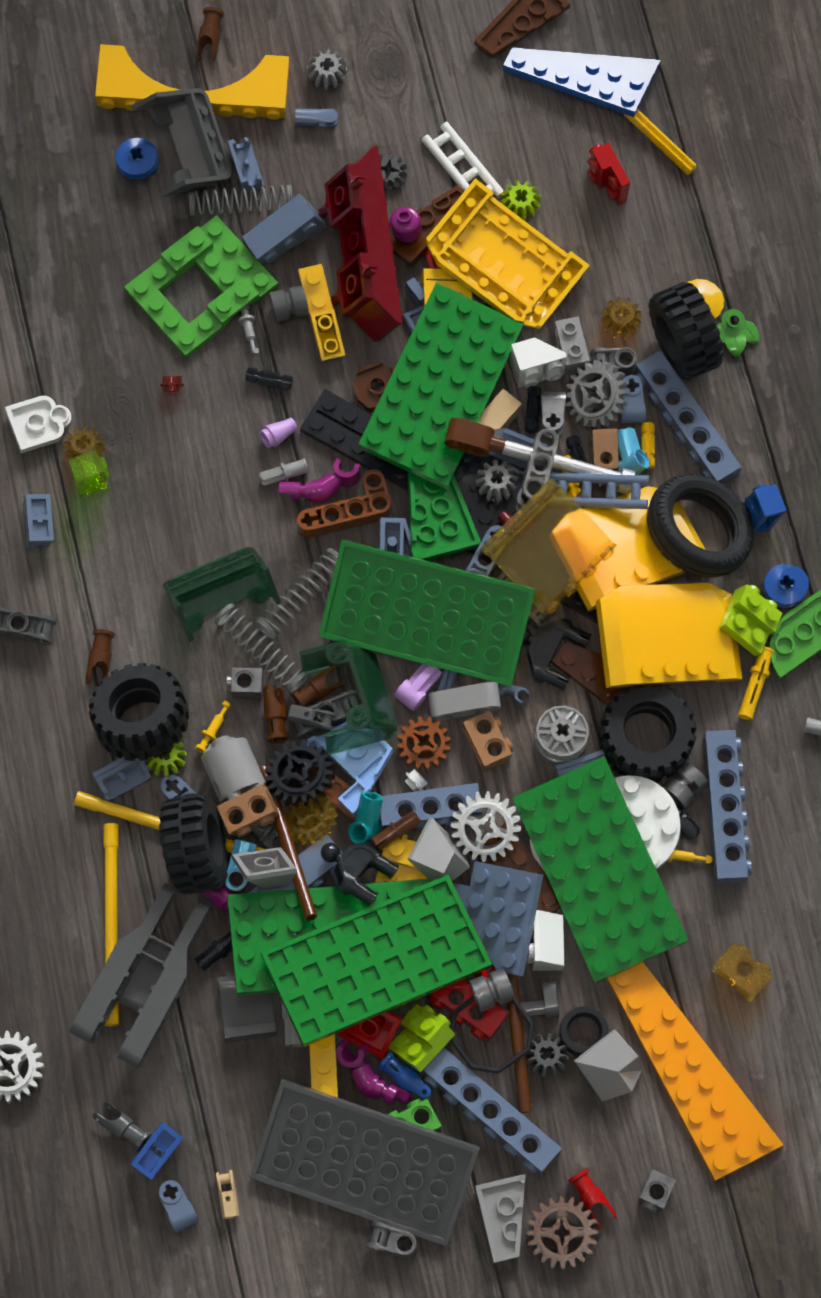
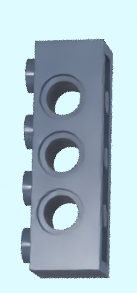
M478 783L381 796L383 798L380 812L382 831L390 826V822L395 823L402 818L398 812L403 808L414 811L421 821L413 830H423L429 818H433L441 827L451 826V822L458 821V819L453 817V812L461 813L462 811H452L448 807L449 803L457 801L467 806V796L473 801L476 800V792H479ZM427 805H433L437 808V812L429 815L424 812L423 808ZM482 808L473 811L470 815H482Z

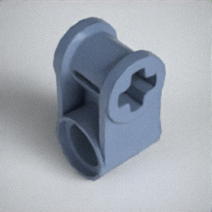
M635 375L626 376L622 381L629 382L628 386H631L634 392H630V389L627 387L623 389L630 392V395L623 397V400H626L628 405H621L624 414L619 413L620 424L643 423L646 420V408L642 381Z
M173 1180L165 1181L159 1188V1197L174 1232L177 1233L199 1222V1219L180 1184ZM167 1187H170L172 1190L177 1189L175 1199L171 1200L169 1196L164 1197Z

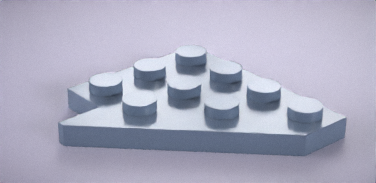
M475 861L470 886L453 883L496 970L504 968L506 973L524 976L543 875Z

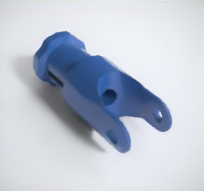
M392 1051L377 1068L378 1071H384L395 1080L394 1083L405 1091L416 1093L423 1099H428L432 1094L431 1089L423 1083L419 1073L410 1065L406 1066L394 1057ZM390 1064L396 1067L399 1070V1072L391 1068Z

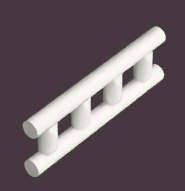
M448 122L440 126L444 133L434 140L429 135H425L421 139L450 177L462 189L466 190L469 186L468 182L479 175L487 184L486 187L493 191L497 198L501 197L504 190ZM450 140L458 151L446 157L439 147ZM465 158L473 168L461 175L454 164Z

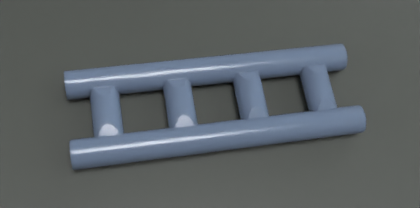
M550 473V482H558L557 497L549 496V506L648 509V500L640 499L641 485H649V475ZM582 483L581 497H567V484ZM592 483L607 484L606 498H591ZM617 484L631 485L630 499H616Z

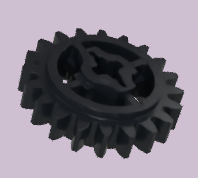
M305 739L301 741L300 746H297L293 740L291 748L283 744L282 753L274 751L276 759H268L271 767L265 768L267 774L265 781L269 785L270 793L274 794L277 801L283 798L286 806L293 801L295 808L299 806L300 801H303L304 805L308 807L309 799L317 803V795L320 794L325 797L324 788H332L329 780L335 779L332 771L335 767L333 762H331L330 754L325 753L323 746L317 748L316 743L313 741L307 747ZM288 765L286 771L284 772L285 775L281 777L285 767ZM296 769H298L299 772L303 774L304 778H302L301 775L297 773ZM318 771V774H317L316 778H315L314 781L312 782V779H313L314 776L316 775L315 772Z

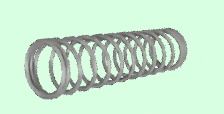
M271 185L269 192V207L265 189L263 186L260 189L259 206L255 188H251L250 207L248 204L246 190L243 187L241 190L240 208L235 188L232 189L231 208L229 206L226 189L224 188L222 190L221 209L219 205L217 191L215 189L213 190L211 209L207 191L204 190L202 211L197 191H189L190 216H195L196 199L199 213L201 216H203L205 208V196L210 215H212L214 212L215 197L219 214H222L224 207V194L228 212L231 214L233 211V199L235 195L238 212L241 213L243 206V192L247 210L249 213L252 210L253 193L257 211H261L262 191L267 211L269 212L271 209L272 191L275 206L278 210L281 205V191L283 193L284 203L286 204L292 199V187L291 185H287L286 201L284 187L282 185L280 186L279 199L277 204L274 187Z
M327 548L325 550L327 557L319 556L320 563L314 562L312 564L313 570L306 569L307 577L299 576L300 584L292 583L293 591L285 590L286 598L278 597L280 605L271 604L272 611L265 610V618L258 617L255 620L256 626L263 634L274 640L276 633L273 629L277 633H281L271 623L266 612L277 617L287 627V623L275 612L274 605L281 608L294 620L293 615L284 608L280 599L286 600L296 611L301 613V610L290 600L287 592L294 594L305 606H308V603L298 595L294 585L301 587L312 599H315V596L304 587L301 578L306 579L317 591L322 592L320 587L310 579L308 571L317 575L325 585H329L317 572L314 565L321 566L333 577V573L324 566L321 558L329 560L335 567L338 557L336 551Z
M233 604L224 607L216 616L215 624L218 626L223 625V632L231 631L230 638H238L237 645L245 644L244 651H252L251 658H259V665L266 664L265 671H273V679L280 678V685H287V692L289 694L294 690H298L306 681L308 674L299 669L289 681L282 684L285 674L293 668L295 662H292L285 672L275 677L274 675L278 667L287 660L288 655L283 657L277 666L267 670L270 662L281 652V649H278L269 660L260 663L263 655L274 645V642H271L261 654L253 657L256 648L265 641L267 635L263 636L253 648L246 650L249 641L259 633L260 629L255 630L248 640L239 643L241 636L253 625V622H250L240 634L232 637L234 629L244 621L246 615H243L232 628L225 630L226 624L238 613L239 609H235Z

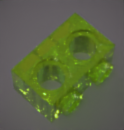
M96 450L68 460L80 497L108 488L106 479L110 478L109 469L104 456L99 457Z

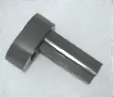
M555 981L542 983L543 1000L520 1002L529 1017L546 1015L547 1018L560 1017Z

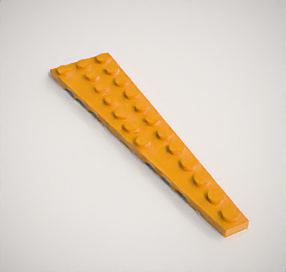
M644 962L606 978L714 1182L783 1146L780 1139Z

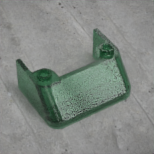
M252 547L237 550L173 577L163 584L169 603L189 642L194 640L191 632L198 631L205 622L204 616L221 610L229 604H235L247 598L252 602L260 604L268 601L270 597H272L277 605L281 603L269 568Z
M340 641L299 651L302 672H306V674L329 668L332 665L342 666L350 664L362 701L361 705L354 706L348 710L346 714L348 727L324 733L327 753L332 755L388 740L395 736L397 721L374 652Z

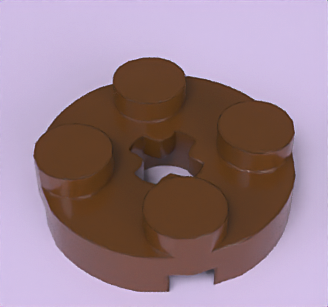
M374 362L363 366L358 371L353 383V392L356 400L365 410L375 411L394 371V368L391 366L389 368L383 365V363ZM374 382L384 385L380 392L371 389Z

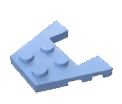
M360 716L333 727L330 732L319 737L313 736L307 739L308 742H306L307 747L313 741L316 743L317 748L323 746L325 753H329L331 759L356 782L338 798L339 803L353 817L357 814L361 793L372 790L393 754V748Z

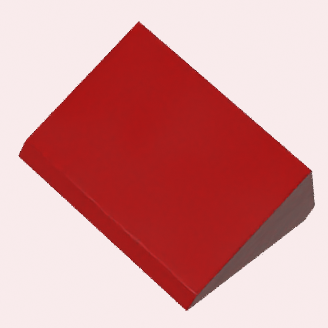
M387 1011L340 1031L337 1036L345 1038L358 1047L368 1043V1052L383 1059L401 1026L402 1018Z

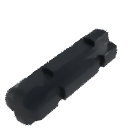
M251 367L246 371L245 378L248 382L255 383L259 381L258 384L272 387L281 386V389L286 390L292 388L293 377L284 374L280 376V373L266 370L257 371L258 369Z
M529 386L527 420L525 422V431L528 433H536L538 431L541 387Z
M573 435L566 438L571 458L588 463L583 448L580 447L579 436Z

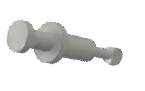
M247 305L240 311L242 317L239 318V324L243 326L246 340L250 342L251 353L255 355L259 353V348H255L254 344L256 339L253 328L255 318L253 315H249L248 310L250 306Z

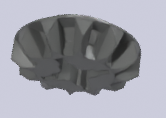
M392 153L390 155L381 154L384 190L396 189L407 178L406 164H404L401 157L393 156ZM391 165V170L395 172H391L388 179H386L385 171L382 170H386L387 166Z

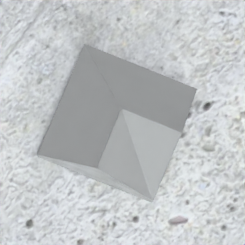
M429 818L408 860L431 881L445 875H449L451 881H453L470 868L466 854H463L464 848L462 846L456 847L457 841L433 818Z
M281 847L232 855V860L245 879L263 889L290 885L296 875V867Z
M614 1029L574 1060L601 1101L632 1092L642 1072L639 1056Z

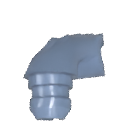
M498 684L500 698L505 694L511 695L518 706L524 705V702L518 698L520 694L530 697V693L526 688L516 685Z

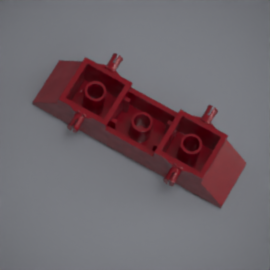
M374 145L353 164H346L325 183L326 200L324 206L318 210V214L323 218L327 215L329 216L330 228H339L343 266L336 271L338 283L336 293L330 297L332 305H338L340 302L342 316L351 317L373 341L379 342L402 324L403 314L399 302L400 292L397 287V270L393 259L387 201L384 194V179L381 172V157L379 156L378 146Z

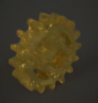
M318 794L317 803L309 799L308 807L304 805L303 801L299 802L297 808H295L294 804H290L292 810L291 812H285V816L287 817V823L295 843L300 841L302 845H305L309 840L311 844H314L316 838L324 839L323 834L325 832L331 833L329 827L336 825L333 818L337 817L338 814L335 811V805L327 796L321 797Z

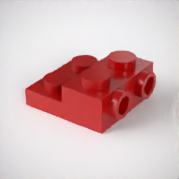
M610 143L593 146L589 150L591 157L587 160L589 164L587 174L591 183H596L599 190L606 187L609 197L612 200L615 199L618 206L626 203L630 181Z

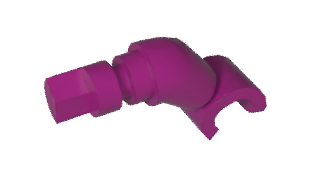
M337 458L333 465L334 474L328 473L318 480L305 482V485H301V482H280L279 493L291 494L292 500H300L301 497H305V500H312V503L329 501L341 486L352 487L360 481V463L354 464L352 471L342 472V463Z
M344 1038L336 1049V1056L340 1064L351 1068L356 1089L370 1099L372 1097L377 1099L382 1097L384 1098L383 1102L390 1105L394 1101L407 1105L411 1093L392 1084L387 1086L386 1081L380 1079L381 1076L374 1072L369 1062L364 1061L369 1050L368 1043L359 1048L358 1055H353L348 1050L349 1042Z

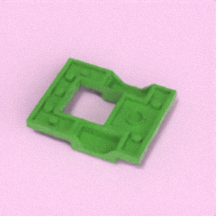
M216 215L201 228L196 226L161 254V259L124 286V290L185 358H188L220 333L234 315L247 305L261 301L270 292L278 287V282ZM196 264L222 294L207 305V310L188 323L163 296L161 291Z

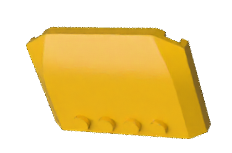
M475 178L429 234L425 243L437 266L495 310L515 321L523 323V326L541 329L590 265L572 251L568 254L492 197L494 192Z
M649 486L642 488L640 499L648 500L649 506L651 497L658 488ZM631 492L629 495L624 494L616 497V499H630ZM680 501L674 503L673 517L680 532L691 543L705 549ZM587 507L567 514L550 534L549 537L588 611L596 609V601L620 586L654 585L687 573L673 565L670 560L668 561L661 553L662 551H659L656 547L647 524L648 509Z
M710 583L620 586L596 601L606 688L646 684L742 680L738 642L719 628L732 594Z

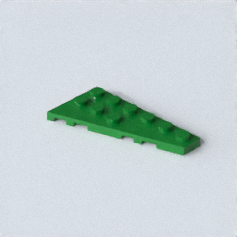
M408 472L411 557L429 561L478 548L481 541L454 474L447 489H444Z

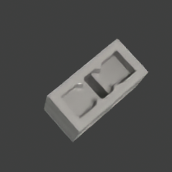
M579 316L555 321L553 333L557 349L565 352L567 355L564 376L577 374L578 367L585 370V363H590Z

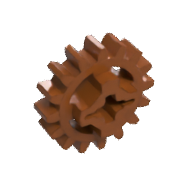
M418 716L417 723L410 719L408 722L409 728L406 726L401 727L404 735H397V740L402 742L397 744V750L403 751L400 754V759L407 758L406 766L408 767L413 763L416 764L417 771H419L421 766H424L425 770L429 771L431 764L438 768V760L445 762L446 756L444 753H450V747L445 744L450 743L451 738L444 737L447 734V728L440 729V721H437L435 724L431 723V717H428L427 721L424 722L422 717ZM418 729H427L425 731H417ZM436 735L440 740V748L434 743ZM407 739L413 744L411 752L407 747ZM425 740L428 741V746H427V745H423L422 747L419 746V741L422 742V743H423ZM430 756V758L421 759V757Z

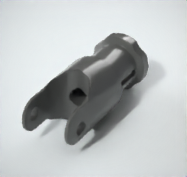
M105 1101L103 1103L105 1109L112 1113L116 1120L105 1119L98 1113H94L93 1118L117 1138L126 1140L134 1146L136 1152H139L150 1138L151 1133L141 1130L134 1124L133 1119L110 1102Z

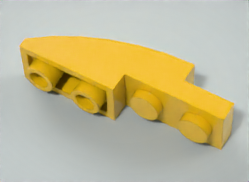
M322 264L298 269L301 285H303L308 303V316L321 361L345 356Z

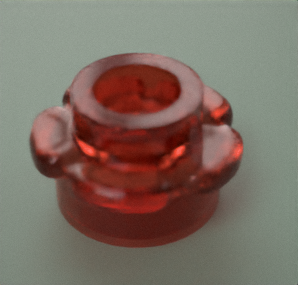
M164 376L160 386L165 388V392H180L179 388L183 387L184 384L182 383L181 376Z

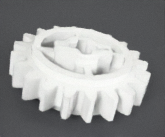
M489 791L486 792L485 798H481L479 792H476V800L473 801L467 796V806L462 803L458 804V808L462 812H453V817L458 819V821L451 822V827L458 830L452 832V837L460 838L456 842V847L465 845L463 849L464 855L472 851V860H475L477 855L480 854L482 862L486 861L487 855H490L491 859L496 861V853L505 857L504 848L513 850V845L510 841L519 840V837L513 832L521 831V826L514 825V823L520 820V816H512L516 811V807L507 808L508 798L503 800V802H499V793L495 795L494 799H491ZM479 808H488L482 815H470ZM497 811L504 817L507 829L502 828L496 822L495 815ZM490 817V828H487L482 836L481 825H484ZM465 824L471 826L476 832L475 842L467 835ZM490 838H502L495 844L484 845Z
M6 1031L5 1037L3 1039L0 1037V1081L11 1080L15 1085L10 1087L0 1086V1101L5 1096L7 1103L10 1104L12 1096H15L20 1102L22 1092L27 1096H31L28 1088L30 1086L38 1088L34 1079H43V1075L37 1072V1070L43 1069L45 1066L43 1063L37 1062L43 1055L39 1052L34 1053L38 1048L36 1043L28 1046L30 1042L28 1036L20 1041L21 1035L19 1032H16L14 1038H11L9 1031ZM13 1047L21 1051L19 1053L6 1054L1 1049ZM1 1059H4L8 1064H12L15 1075L8 1070H4V1063ZM28 1059L29 1068L23 1079L20 1075V1069L23 1062Z

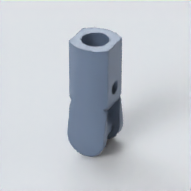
M296 109L295 126L331 128L338 124V113L334 109Z

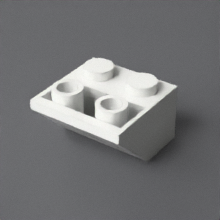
M537 338L511 344L509 364L518 388L536 386L544 380L555 381L564 375L567 360L565 352Z
M536 910L531 936L532 943L529 946L527 963H532V971H563V915Z

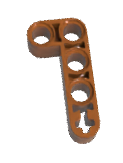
M375 469L369 470L364 474L363 496L301 511L297 517L299 534L306 538H312L378 522L380 518H387L391 511V500L383 474ZM371 480L378 481L380 485L377 487H370L367 483ZM376 503L386 505L382 510H377L373 506ZM354 508L360 509L362 513L358 516H354L350 514V511ZM334 514L338 516V519L331 522L326 517ZM318 517H321V524H319ZM305 521H309L312 526L307 527Z

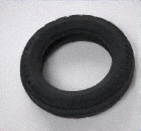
M683 474L665 481L651 497L647 511V524L650 535L659 551H662L663 556L679 569L699 577L716 578L734 572L748 558L754 542L753 523L743 502L724 484L719 483V481L713 478H707L704 475ZM681 500H690L712 510L722 521L727 531V548L722 551H708L691 543L680 532L673 517L674 503Z

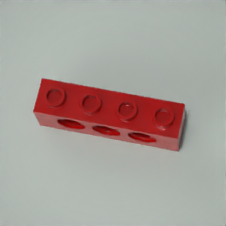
M461 980L426 996L430 998L429 1002L439 1010L444 1008L451 1013L449 1016L451 1018L454 1009L470 999L473 993L470 984ZM453 993H458L462 996L463 1001L458 1005L452 1004L449 1001V996ZM476 1001L457 1013L456 1023L461 1026L463 1023L471 1028V1034L481 1041L484 1038L490 1041L508 1016V1012L495 1003L493 1008L482 1011L484 1014L483 1018L474 1020L470 1017L469 1012L474 1008H478Z

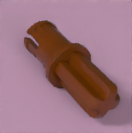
M411 811L395 823L390 822L389 827L373 836L372 839L381 851L398 838L400 840L403 839L402 836L419 825L421 821L417 814Z

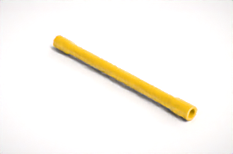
M78 791L76 795L75 806L94 812H102L159 830L160 819L157 816L102 800L100 797ZM225 838L227 852L232 853L235 841ZM256 847V850H255V851L265 850V849H264V848H260V847Z
M106 823L103 825V846L105 849V963L118 942L117 849L119 846V825L116 823ZM119 1001L116 1003L104 1026H119Z

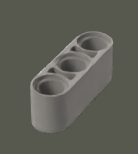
M543 429L534 438L521 489L523 495L528 499H538L546 491L559 440L557 433L552 429ZM543 433H548L552 436L553 443L550 447H544L541 444L540 437ZM537 457H542L546 461V468L543 471H538L534 468V460ZM531 481L537 482L540 486V491L537 495H531L527 490L528 483Z
M496 682L479 683L428 694L430 716L433 721L450 720L482 714L489 710L494 712L501 709L499 687Z

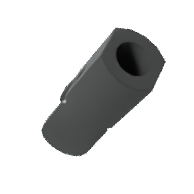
M292 704L288 721L332 730L333 726L331 723L336 714L330 711ZM317 715L323 716L322 722L315 721Z

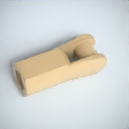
M229 1170V1173L220 1175L219 1172H216L222 1219L227 1220L240 1217L233 1171ZM231 1183L232 1190L222 1192L221 1185Z

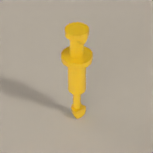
M225 700L222 703L224 707L220 714L215 715L207 730H202L201 735L204 738L200 744L195 746V749L200 753L205 752L210 741L217 739L215 735L224 721V714L231 706L230 702Z
M674 850L668 862L671 863L672 860L686 862L699 860L709 864L713 861V858L709 855L703 857L696 856L694 852Z

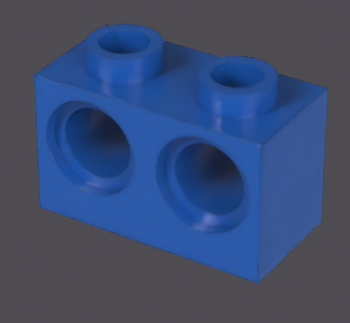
M762 484L753 488V492L745 498L743 503L750 514L754 534L771 530L787 511L777 485L767 486Z
M161 1122L131 1161L130 1165L146 1178L152 1180L183 1137L164 1122Z

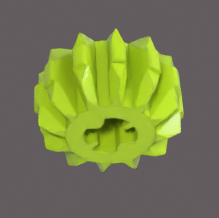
M518 179L515 181V186L508 184L506 187L507 191H503L501 194L503 199L501 203L517 216H521V219L524 221L527 215L533 218L535 211L540 209L539 201L541 200V195L536 193V185L529 187L528 180L524 185H521Z
M175 742L171 750L162 752H166V755L169 753L170 759L165 760L164 757L162 759L161 756L154 758V756L148 757V760H146L149 762L147 764L148 770L155 769V776H159L164 771L165 777H168L171 770L177 775L179 773L177 766L185 767V762L182 759L187 757V752L181 751L184 748L182 742L177 744Z

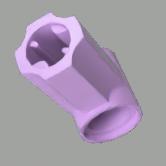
M422 663L409 680L406 679L399 686L394 697L411 711H416L425 700L426 693L441 677L442 672L437 667Z

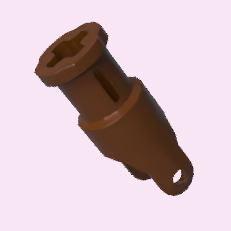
M206 7L203 9L204 22L199 31L196 57L197 60H200L203 47L206 44L212 43L211 56L212 60L215 61L221 34L219 29L220 20L224 16V12L215 7Z
M104 629L93 630L94 642L92 650L89 651L85 678L86 684L90 682L92 669L95 665L101 668L102 679L105 676L108 677L112 656L110 653L111 640L115 637V633Z
M339 664L327 668L309 680V684L300 690L292 691L291 695L295 703L306 707L317 698L322 699L342 686L348 678L330 687L327 686L325 681L328 673L337 668Z
M267 684L263 689L265 721L268 722L269 730L267 742L281 743L288 741L289 735L286 734L285 727L287 713L283 689L279 687L274 689L272 685Z

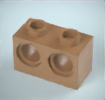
M489 710L463 722L462 729L483 772L511 760V752L514 751L508 737H503L500 731L503 727L497 715L493 717ZM487 725L491 731L487 734H482L477 730V727ZM490 747H498L501 750V754L492 756L489 754L488 749Z
M263 784L217 806L228 833L234 837L238 836V838L252 832L251 829L258 825L263 827L275 821L274 818L280 815L268 787ZM264 801L266 804L265 810L262 813H257V804ZM242 812L243 820L235 825L233 822L234 816Z

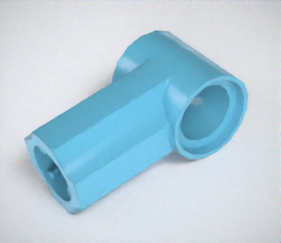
M628 427L618 430V452L621 459L618 470L621 472L622 468L635 471V475H638L650 466L649 458L640 449L635 429Z
M235 839L225 882L229 889L239 891L248 883L244 876L241 885L235 886L231 883V873H241L232 860V855L255 851L257 844Z

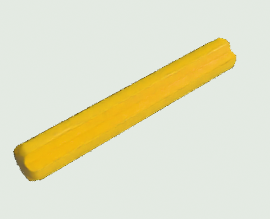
M639 110L635 117L624 114L685 174L690 175L696 169V164Z

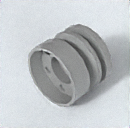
M565 705L554 706L543 713L539 718L534 736L535 750L543 761L549 765L556 766L580 758L583 755L589 735L588 723L583 714L575 708ZM558 730L561 732L567 731L566 737L563 734L558 736Z

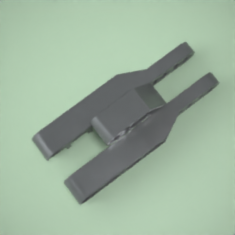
M167 883L161 888L143 923L116 943L69 1033L90 1044H94L119 1000L120 1005L137 1013L138 1017L131 1030H127L125 1041L115 1057L137 1068L143 1063L187 982L188 952L211 910L210 905L199 900L174 946L155 937L154 934L177 893V890Z

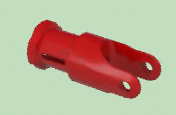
M587 1168L567 1180L569 1184L574 1185L580 1194V1201L584 1202L583 1206L585 1209L592 1210L590 1213L592 1219H597L593 1212V1206L599 1202L606 1205L613 1217L617 1219L614 1209L600 1187H596L589 1177V1170ZM597 1219V1222L595 1224L600 1229H602V1226Z

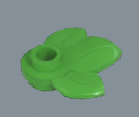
M730 309L722 315L721 323L717 325V328L719 329L722 343L725 344L727 350L734 357H738L743 352L746 342L752 344L759 342L757 327L754 323L745 320L741 311ZM730 317L737 318L738 322L736 325L730 323Z

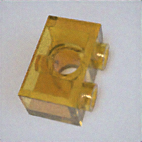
M733 942L714 964L712 970L751 1003L771 980L773 975L770 973L771 969L768 965L760 960L757 962L750 956L751 952L742 944L737 945ZM740 965L747 966L750 969V975L742 976L739 974L737 967Z

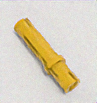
M764 646L762 653L757 656L755 665L751 666V677L737 715L741 719L753 720L765 679L769 678L770 675L768 670L771 664V657L773 652L775 653L769 647Z

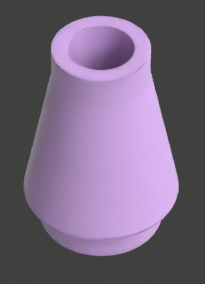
M292 418L266 425L260 431L261 440L267 448L272 446L276 448L288 436L297 431V425Z

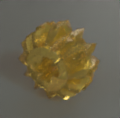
M620 297L616 298V303L611 300L608 301L607 307L602 309L603 317L601 318V323L606 325L605 331L610 332L613 330L614 338L617 337L618 333H621L624 339L627 337V332L634 335L636 328L641 326L639 319L642 317V312L637 311L638 304L630 305L629 297L625 302H622Z
M84 425L83 431H79V428L75 427V434L67 433L68 441L63 443L64 448L67 449L65 456L71 458V462L74 465L80 461L81 467L84 468L86 462L89 461L94 466V458L101 460V452L105 451V444L102 443L104 438L102 435H97L96 428L88 431V426ZM83 444H88L85 449H81Z

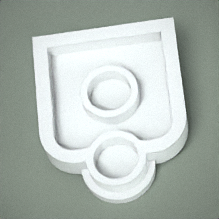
M39 396L5 407V413L20 453L59 442L64 435V428L71 422L69 409L62 405H56L53 399L48 396Z

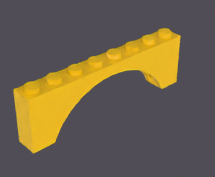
M100 44L95 94L97 106L104 109L125 108L132 111V105L156 92L179 90L165 86L144 74L131 60L124 46ZM265 55L259 65L241 80L223 88L205 91L209 97L214 114H219L223 117H230L232 115H240L245 118L267 117L271 120L286 118L290 68L289 56Z

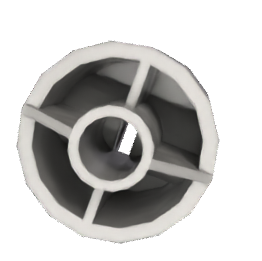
M228 735L219 737L210 743L201 756V761L220 804L261 784L266 786L265 779L246 738H234Z

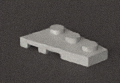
M526 1174L475 1186L493 1264L519 1258Z

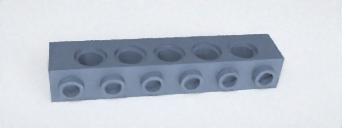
M661 350L638 363L634 374L642 381L643 387L648 393L647 397L654 407L657 406L661 411L663 422L667 426L670 425L675 432V439L688 450L687 454L690 461L694 465L697 464L702 471L701 475L713 478L722 484L738 476L741 465ZM660 379L664 382V385L658 386L653 383V380ZM673 398L678 404L670 405L666 400ZM688 418L691 423L683 424L680 419ZM701 437L705 443L698 444L693 438ZM713 456L717 458L718 463H710L707 457Z
M736 730L705 731L703 746L706 779L709 783L707 795L715 884L745 883L752 870L751 861L746 860V850H749V836L744 835V826H747V812L742 811V801H745V788L740 786L739 778L743 777V764L738 762L737 754L741 753V740L736 738ZM720 753L727 754L730 761L723 763L719 761L717 755ZM724 777L730 779L732 786H722L719 779ZM723 802H730L734 810L727 812L722 808L721 804ZM726 826L733 827L736 835H726L723 828ZM727 851H734L738 855V860L730 861L725 853Z
M443 1048L423 1069L422 1074L425 1076L423 1080L431 1088L436 1089L438 1087L445 1093L443 1097L451 1105L455 1106L458 1104L465 1110L463 1115L473 1123L478 1121L484 1126L483 1132L492 1140L498 1138L504 1144L502 1148L512 1157L515 1155L519 1156L524 1161L522 1165L532 1174L537 1172L541 1175L561 1152L562 1148L446 1048ZM447 1073H453L457 1076L458 1082L454 1085H448L444 1082L443 1077ZM467 1090H473L477 1093L478 1098L474 1102H468L464 1099L463 1093ZM484 1108H495L497 1116L493 1119L486 1118L483 1115ZM505 1124L515 1125L517 1133L513 1136L506 1135L503 1132ZM525 1141H533L537 1146V1150L533 1153L524 1151L522 1144Z

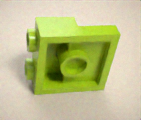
M746 584L734 590L719 628L751 654L757 656L762 653L768 636L776 631L782 612L777 609L778 606L774 601L763 598L756 586Z
M416 1004L402 1019L401 1025L405 1029L396 1036L389 1050L421 1073L455 1036V1033L449 1027L451 1022L441 1013L437 1015L427 1004L423 1007Z

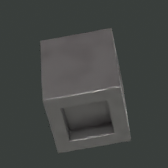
M232 667V675H227V690H231L232 698L262 699V668ZM242 679H248L251 681V684L246 688H242L238 685V682Z
M652 1169L638 1199L639 1202L643 1203L641 1207L653 1213H656L657 1210L662 1212L676 1180ZM654 1186L659 1187L663 1192L662 1198L658 1200L653 1199L649 1194V1189Z

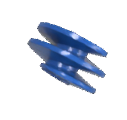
M141 138L128 139L117 149V168L123 176L129 179L140 180L147 178L158 169V152L148 140Z
M780 564L773 567L766 574L763 582V592L767 600L774 601L781 608H790L801 603L809 588V580L804 570L790 564ZM782 583H786L789 589H785V585H782Z

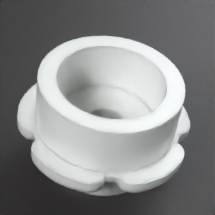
M413 769L410 773L406 772L408 778L405 782L414 792L417 789L422 791L423 787L428 784L416 769Z

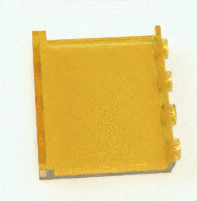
M550 479L480 549L514 583L536 588L533 604L540 613L546 615L547 613L552 614L561 605L560 601L566 595H572L579 587L577 584L583 578H589L596 571L597 568L595 566L601 560L606 561L615 552L613 549L617 544L556 481Z

